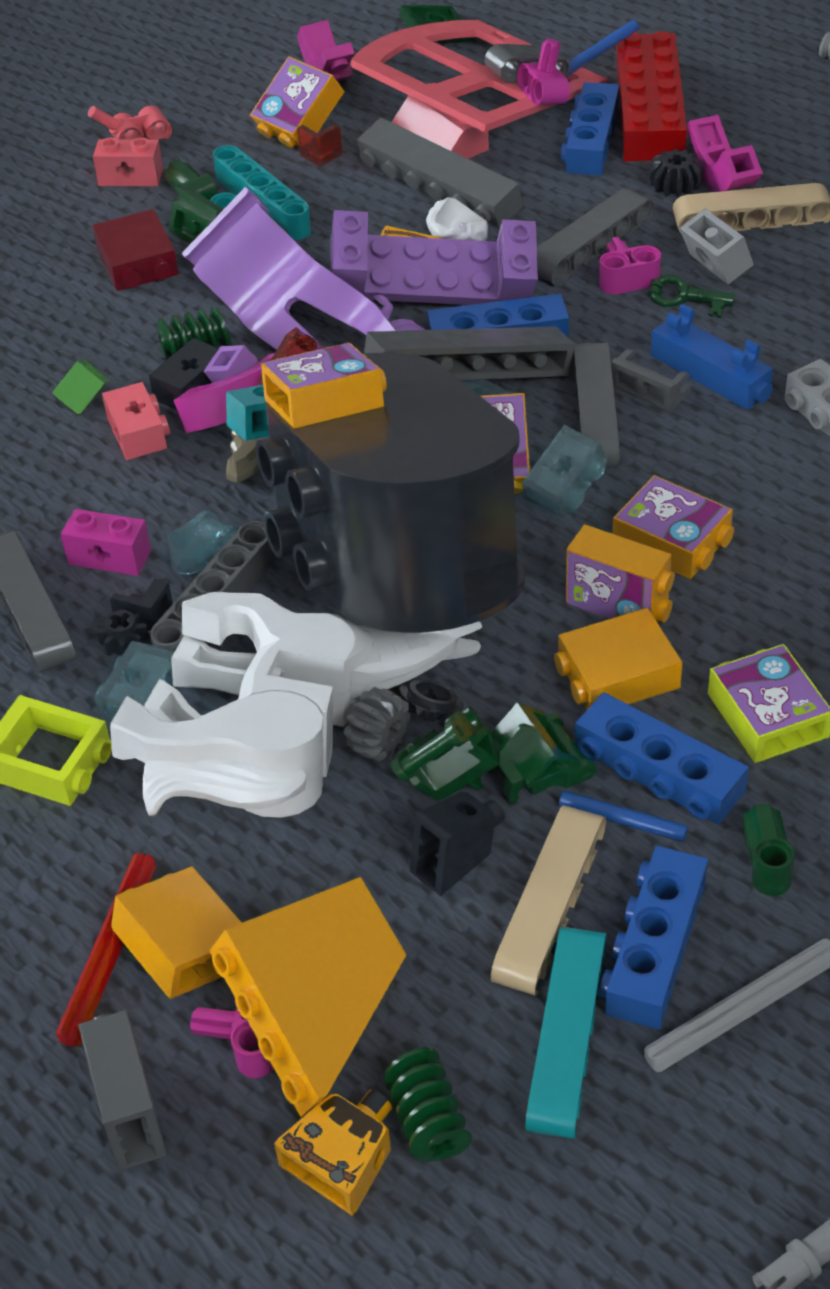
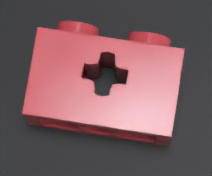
M110 137L99 139L97 142L93 161L98 186L159 185L163 172L159 140H148L146 138L116 139Z
M143 382L102 393L107 419L126 460L167 449L165 436L170 435L167 419L164 414L158 415L160 414V409L154 393L148 394Z

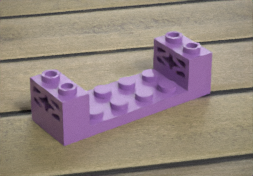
M334 210L330 239V272L369 300H375L373 296L378 294L387 297L389 301L473 305L530 298L533 296L538 280L536 221L502 219L497 242L368 235V212Z

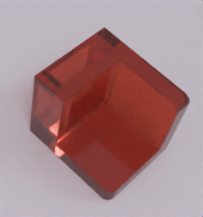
M334 124L319 133L304 125L297 128L300 156L319 168L343 155L339 126Z

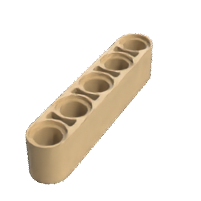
M820 183L688 194L678 198L672 208L680 233L679 228L705 208L736 231L751 230L750 228L755 227L765 229L782 227V225L788 224L798 226L814 224V222L820 221L828 223L830 221V196L826 187Z
M565 805L561 806L496 953L491 971V982L534 996L538 995L539 991L536 990L539 979H545L554 957L551 950L554 943L558 940L560 926L566 927L569 921L566 918L569 907L574 908L584 885L580 883L583 873L588 874L597 853L595 844L598 839H603L606 817Z

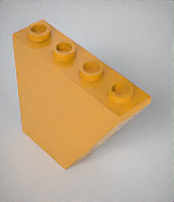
M361 877L227 928L209 950L217 973L225 978L235 997V1004L239 1013L248 1020L258 1039V1046L263 1057L271 1062L281 1080L282 1091L286 1099L291 1104H294L300 1117L309 1113L328 1095L406 957L405 951Z

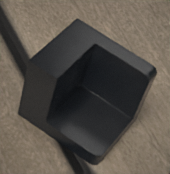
M156 578L143 596L138 594L126 596L114 593L110 598L112 612L127 610L133 615L139 613L141 623L146 624L147 630L150 632L153 626L173 605L169 582Z

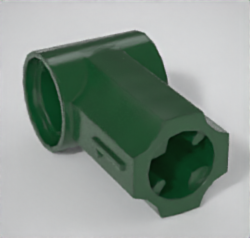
M180 159L171 161L168 168L164 171L165 181L174 189L186 186L209 200L218 194L215 183L210 175L200 176L188 163H184Z
M770 804L754 805L752 809L742 814V826L752 866V883L755 889L767 896L783 895L792 884L795 851L787 841L780 810L772 808Z

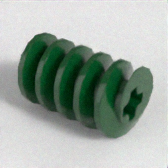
M216 306L210 308L209 317L203 309H199L196 320L190 312H185L183 323H181L176 315L171 316L170 326L167 325L163 318H159L157 321V334L165 361L167 351H170L173 355L193 338L204 343L210 342L216 348H219V339H223L227 346L232 344L224 313L221 314Z
M429 1047L416 1048L404 1053L389 1065L384 1074V1083L390 1091L391 1102L396 1107L397 1118L402 1124L404 1137L409 1141L410 1153L416 1160L424 1162L439 1161L459 1155L468 1149L472 1142L471 1133L463 1130L466 1126L465 1117L460 1113H456L459 1110V1102L455 1097L450 1096L452 1094V1085L449 1081L444 1080L446 1070L444 1066L438 1064L440 1055L435 1049Z

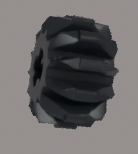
M674 148L671 152L664 150L661 152V155L654 156L649 174L651 186L655 187V192L664 191L665 197L671 193H675L678 198L682 192L687 195L691 194L693 190H699L703 177V166L697 154H688L687 149L677 151Z

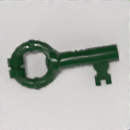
M674 274L652 279L647 292L648 297H651L656 304L663 307H673L687 301L708 302L712 304L709 316L713 317V314H717L718 318L722 317L724 306L733 307L735 301V293L693 288L682 278ZM663 284L678 285L677 297L672 299L662 298L660 295Z

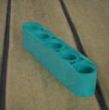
M224 145L213 151L216 180L236 196L247 187L265 204L270 212L268 215L294 240H301L310 235L309 205L305 200L239 148L232 145Z
M560 926L528 1100L526 1132L569 1139L576 1138V1119H579L583 1076H586L590 1051L589 1039L593 1033L596 1014V995H599L603 970L602 958L605 957L607 933Z

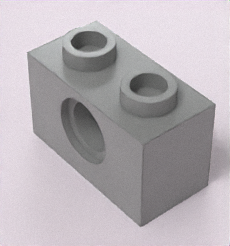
M706 208L679 228L689 254L726 284H730L754 265L744 236Z

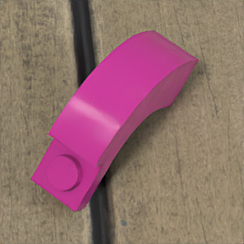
M328 20L301 26L297 40L305 63L332 74L337 82L352 78L353 73L350 62L355 53L351 42L336 46Z
M719 115L689 121L687 131L698 159L702 161V178L713 192L739 190L751 187L757 183L762 175V170L752 145L731 149Z
M280 352L267 355L255 365L239 374L218 382L191 388L176 398L174 403L186 433L226 423V391L263 385L261 363L282 358Z

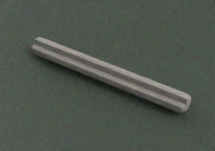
M821 939L649 1044L644 1049L645 1060L655 1072H662L830 968V940Z

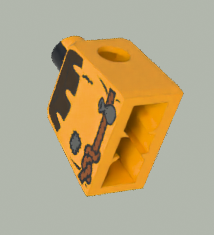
M373 1089L367 1092L357 1106L339 1094H330L274 1143L279 1166L353 1216L391 1151L389 1129L381 1123L392 1110L391 1103L384 1095Z

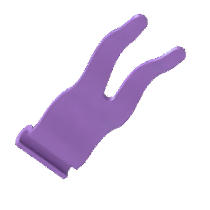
M247 187L182 252L183 256L194 264L193 271L199 279L239 317L242 323L286 357L324 349L289 313L291 305L300 300L365 335L369 331H397L383 311L371 300L315 261L268 215L270 213L268 208Z

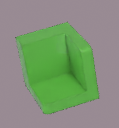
M82 358L76 361L52 394L75 413L81 414L96 394L101 392L110 380Z

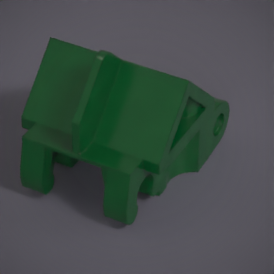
M518 702L491 732L499 760V767L506 776L503 793L511 804L519 800L518 793L525 786L534 795L553 786L567 789L591 779L597 771V766L591 759L585 758L564 730V722L557 713L546 715L542 710Z
M471 706L461 712L458 710L445 720V731L438 734L436 730H432L423 739L418 736L398 751L391 761V766L396 776L404 782L410 780L414 787L436 800L449 797L467 784L476 790L482 789L483 784L480 776L499 765V760L488 726L484 727L479 716Z

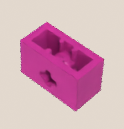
M74 509L60 534L68 565L139 576L151 552L148 530L144 519Z

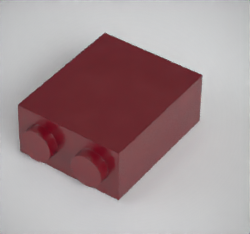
M154 209L92 225L97 250L116 291L179 275L175 250Z

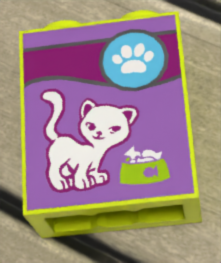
M784 644L769 649H762L752 655L731 662H723L716 667L710 668L708 695L754 763L830 737V706Z

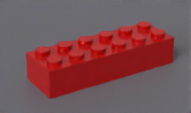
M659 31L654 34H639L635 32L616 45L617 84H620L619 112L623 162L653 161L654 156L661 155V152L664 150L671 152L674 148L677 151L686 149L687 126L676 34Z

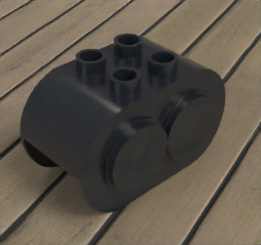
M362 353L380 367L385 374L387 388L386 391H383L384 407L295 429L265 401L269 437L257 441L256 455L264 481L269 487L275 486L277 509L265 513V531L275 556L280 558L290 555L294 560L297 575L306 591L320 589L343 616L358 624L379 630L402 633L435 632L466 626L500 612L518 598L525 584L524 567L517 559L513 456L517 452L520 443L519 429L512 420L448 370L433 360L411 354Z

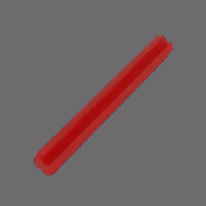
M136 853L132 857L116 895L130 888H137L150 883L156 869L153 856ZM115 898L56 1031V1036L61 1044L78 1047L82 1043L78 1024L92 1020L124 945L111 928Z

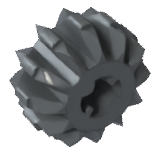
M374 687L369 692L364 691L360 696L359 702L353 703L351 714L346 717L349 721L344 729V735L347 736L346 745L352 748L354 752L371 760L382 761L386 756H392L396 746L402 744L403 735L408 732L406 725L411 719V714L408 712V702L386 689Z

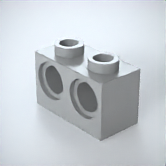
M819 359L787 374L784 400L792 410H798L804 415L815 429H821L830 437V365Z

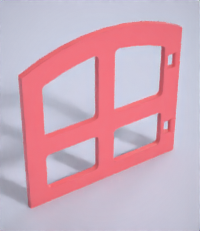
M479 20L436 22L402 29L369 43L351 59L350 67L483 132L557 105H535L520 90L518 83L504 82L486 65L475 62L434 42L454 38L478 37L493 45H532ZM406 49H411L463 74L429 85L384 63L396 54ZM581 67L566 77L571 80L569 82L570 93L568 100L575 98L576 94H581L584 82L607 84V79ZM485 87H492L518 99V101L485 112L456 98Z

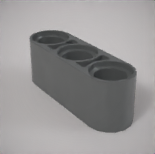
M495 44L485 55V65L504 82L518 83L517 72L519 66L523 63H539L542 45ZM558 54L556 68L567 77L570 69L569 62Z

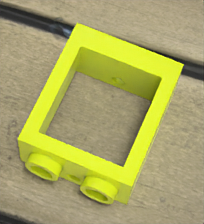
M19 695L0 721V784L71 806L79 794H84L88 790L92 774L99 763L104 764L111 755L112 743L106 721ZM37 728L80 741L60 771L17 758Z

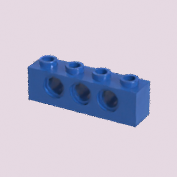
M584 82L581 94H576L574 110H571L570 126H567L565 143H562L561 162H566V173L603 175L619 110L620 84Z
M562 294L427 310L428 330L557 327L569 338V317Z
M605 692L600 695L575 723V745L585 758H589L592 761L598 760L606 764L625 780L634 779L647 786L660 799H671L686 807L689 813L698 819H708L719 825L746 792L748 766Z
M655 846L651 861L642 862L637 878V887L641 888L638 897H630L625 913V923H629L626 934L618 932L612 953V959L617 961L613 971L605 970L600 986L599 996L606 998L605 1015L650 1028L661 1029L705 888L708 858ZM636 971H644V972H647V973H646V974H639V973H636Z

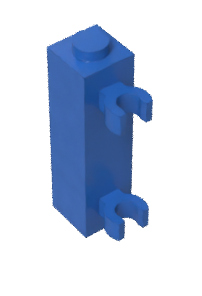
M685 304L680 305L679 315L672 312L668 313L666 321L652 330L651 356L679 372L689 373L691 379L742 408L749 410L758 402L764 403L771 395L773 389L771 384L773 368L757 360L760 354V345L749 339L746 340L744 352L693 325L694 309Z

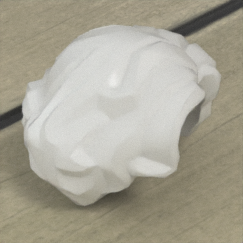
M447 197L444 200L437 201L434 207L429 210L426 221L432 236L442 239L486 241L488 239L487 221L455 198Z

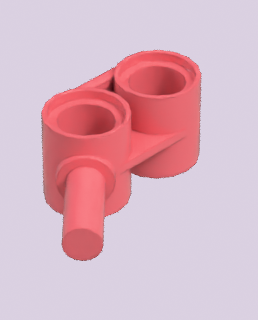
M92 106L88 111V116L109 128V132L116 139L146 138L148 140H159L162 138L168 139L172 134L170 123L156 106L144 107L138 116L135 117L128 113H118L112 117L95 106Z

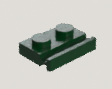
M180 186L175 189V192L178 193V198L173 201L169 231L191 244L224 208L192 189Z

